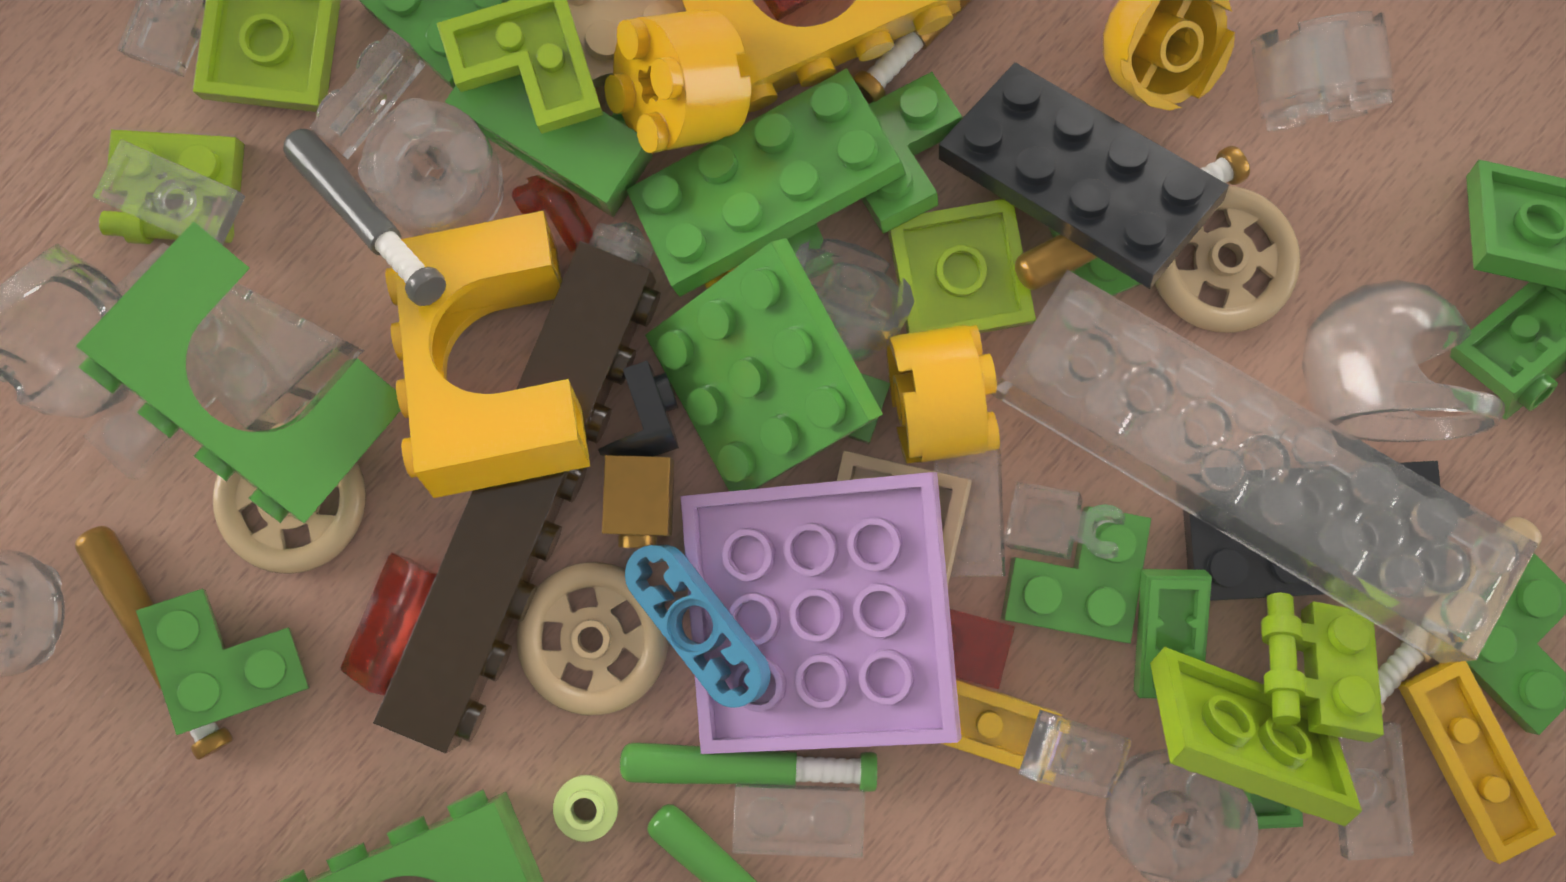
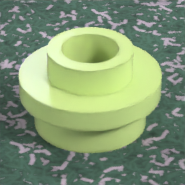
M579 775L568 780L557 792L553 803V815L558 828L569 838L581 842L594 841L604 836L614 825L619 809L618 798L612 786L604 779L594 775ZM587 798L593 801L597 809L596 816L590 820H582L577 817L574 812L576 800Z

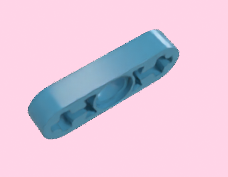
M649 545L635 551L629 558L625 568V581L629 591L709 695L717 703L730 708L742 707L759 699L766 692L770 683L771 673L768 661L686 556L679 549L670 545ZM650 561L652 563L667 562L669 569L663 575L666 583L673 592L685 591L688 587L691 594L678 599L667 610L665 603L673 601L675 597L664 585H649L647 579L651 577L653 571L648 563ZM694 605L704 608L710 614L713 622L712 633L703 643H696L690 640L682 627L685 612ZM728 638L731 646L722 649L720 652L733 666L743 662L747 664L750 672L746 674L744 681L749 689L747 690L743 686L731 689L725 681L731 674L729 666L721 656L710 659L708 662L704 658V654L717 649Z

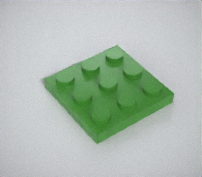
M787 238L767 244L645 334L729 491L758 489L883 415Z

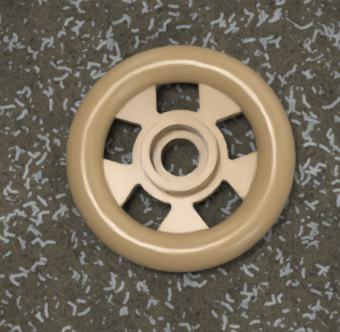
M1229 186L1225 200L1216 210H1224L1228 227L1217 228L1206 233L1202 226L1188 243L1195 246L1193 254L1195 270L1177 269L1175 259L1155 282L1160 296L1180 318L1198 328L1221 333L1246 331L1271 319L1290 298L1296 286L1300 270L1298 241L1290 222L1281 210L1270 200L1254 191ZM1254 223L1261 227L1271 243V246L1262 252H1257L1251 238L1244 233V230ZM1220 248H1229L1235 253V267H1226L1220 262L1218 257ZM1256 268L1271 278L1266 289L1257 298L1243 288V284L1251 279ZM1203 282L1214 289L1226 290L1227 295L1222 308L1208 305L1198 299Z
M285 423L270 425L257 431L273 429ZM356 462L336 486L339 488L340 493L336 516L320 515L318 513L321 507L320 504L305 523L295 519L290 514L279 523L257 506L260 515L268 524L254 534L246 525L241 511L254 504L248 498L256 488L236 472L227 482L217 475L213 490L215 520L220 533L229 547L243 560L253 566L283 574L309 571L335 558L355 536L364 515L366 502L363 474L358 462ZM308 525L312 543L297 548H286L283 534L284 529H297Z
M600 562L574 564L547 577L537 587L523 621H519L517 628L518 656L522 669L531 685L543 698L553 705L568 712L581 715L613 713L639 700L658 679L666 661L669 645L668 640L629 591L625 581V569ZM594 587L598 606L585 607L572 612L568 594L579 589ZM626 600L633 606L641 621V625L629 633H624L620 620L612 613L613 608ZM545 622H560L563 624L560 635L562 650H543L542 632ZM587 627L597 628L602 633L603 644L597 651L587 650L581 643V634ZM623 648H626L639 660L630 674L623 680H620L608 670V666L614 663L620 656ZM569 662L579 669L593 672L588 689L572 686L562 680Z

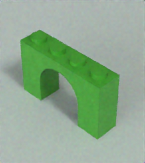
M193 221L75 346L79 352L87 357L78 368L112 394L121 385L129 389L145 402L136 413L170 439L179 429L202 446L194 455L197 460L226 482L235 472L256 488L248 499L279 523L288 514L305 523L401 411L396 390L356 358L347 360L299 415L279 427L264 431H242L227 426L211 416L194 396L188 381L186 371L188 345L201 321L250 268Z
M484 789L449 804L447 808L450 816L428 826L424 816L418 817L387 832L389 844L368 852L363 842L328 858L326 861L330 870L308 879L304 869L275 882H382L401 876H417L435 882H544L507 792L487 799Z

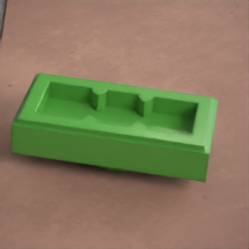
M1141 569L1133 688L1138 698L1157 699L1150 663L1164 647L1205 662L1212 576L1206 570Z

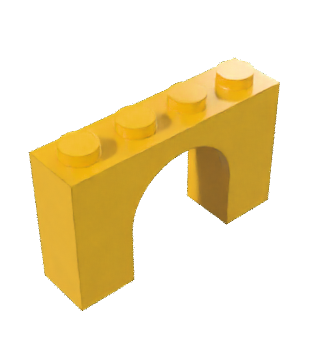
M682 0L686 11L715 10L721 13L738 32L746 53L736 55L740 77L750 76L751 100L748 113L771 105L777 100L778 92L800 83L802 87H810L828 79L836 72V66L856 57L860 61L875 59L891 50L894 46V40L910 34L914 30L917 31L918 35H927L938 31L953 20L952 14L961 11L960 0H856L844 13L831 21L816 26L796 27L770 18L756 6L753 0Z
M544 211L401 239L425 267L436 268L446 281L445 291L437 301L430 305L419 306L408 298L405 291L406 284L399 277L398 273L392 267L385 270L389 296L395 306L398 305L399 322L391 323L390 331L396 356L404 364L405 378L396 381V394L403 416L409 418L411 437L402 439L401 444L403 461L408 475L411 478L418 477L431 496L438 498L590 467L582 408L569 379L495 394L468 392L452 385L447 380V362L452 347L462 332L473 322L495 311L555 299L562 283L557 244Z

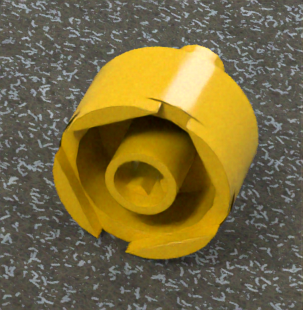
M693 10L625 19L619 23L614 52L613 74L609 75L605 80V98L610 110L615 114L621 113L626 125L637 132L638 141L645 152L655 153L714 142L723 137L732 136L740 130L745 122L750 106L751 82L750 76L740 77L736 55L746 53L738 32L725 16L715 10Z
M959 325L889 336L887 338L889 345H886L888 379L889 383H891L890 394L892 407H896L901 425L896 427L906 464L980 454L1000 448L997 419L993 411L987 412L986 395L996 393L997 391L995 367L991 354H983L977 325Z

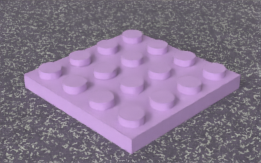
M936 472L680 496L686 558L765 656L771 673L770 683L766 692L756 701L737 708L725 707L717 703L695 677L701 754L958 743L962 739L938 476ZM694 605L689 608L692 641L703 643L712 633L713 622L710 614L704 608ZM728 638L720 647L704 654V658L708 662L710 659L721 656L729 666L731 674L725 681L731 689L743 686L747 690L749 689L744 681L746 674L750 672L747 664L743 662L733 666L720 652L722 649L731 646Z

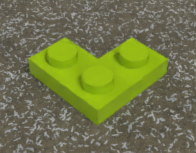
M510 0L437 23L452 76L460 92L521 74L535 121L541 134L603 115L567 0Z

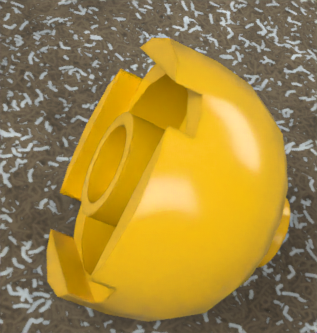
M1119 0L1110 12L1103 32V56L1112 80L1135 100L1154 108L1171 111L1182 108L1176 104L1185 101L1190 96L1200 99L1212 89L1224 73L1234 48L1235 32L1227 29V15L1225 10L1232 12L1229 0Z

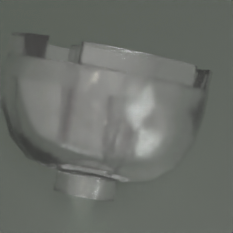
M824 239L820 249L809 250V241L801 244L795 255L854 361H864L889 346V338L899 334L914 304L911 286L903 278L898 287L886 275L891 264L881 256L857 244L838 239Z

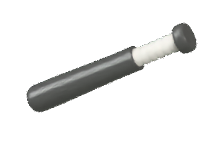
M297 129L291 132L284 141L283 151L286 158L355 231L375 255H381L392 266L393 270L404 280L406 294L412 302L419 306H426L437 301L446 288L444 276L436 268L425 267L419 261L418 257L401 240L400 231L379 209L316 133L309 129Z

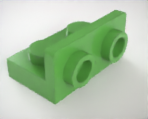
M1529 282L1452 345L1450 358L1499 396L1495 412L1505 420L1521 407L1532 411L1541 405L1557 387L1558 382L1555 379L1566 371V290Z

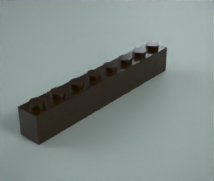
M579 241L516 388L517 390L569 379L582 408L587 444L589 441L597 444L603 436L612 412L611 408L604 406L614 382L620 385L624 384L626 377L623 369L632 366L636 356V350L630 348L629 345L637 326L640 324L647 327L658 306L661 292L654 290L656 280L652 271ZM587 467L472 491L375 717L374 724L445 754L458 747L462 739L468 742L473 740L484 718L487 707L478 703L487 680L490 679L496 682L506 666L512 646L504 643L513 619L523 621L537 590V586L529 583L538 560L541 559L547 562L553 554L562 531V526L554 522L563 501L566 500L572 503L575 500L583 484Z

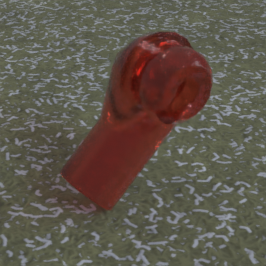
M541 175L526 177L527 183L517 186L512 190L511 196L522 215L545 209L569 252L576 251L579 241L588 244L597 238L573 195Z

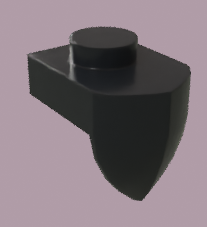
M648 361L624 368L623 371L643 430L599 448L600 455L655 457L678 449L677 438L668 412L679 407L667 373L655 376L653 368Z

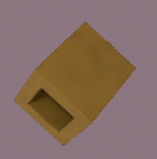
M605 455L602 534L618 535V547L642 548L644 546L657 545V536H672L675 462L670 457Z

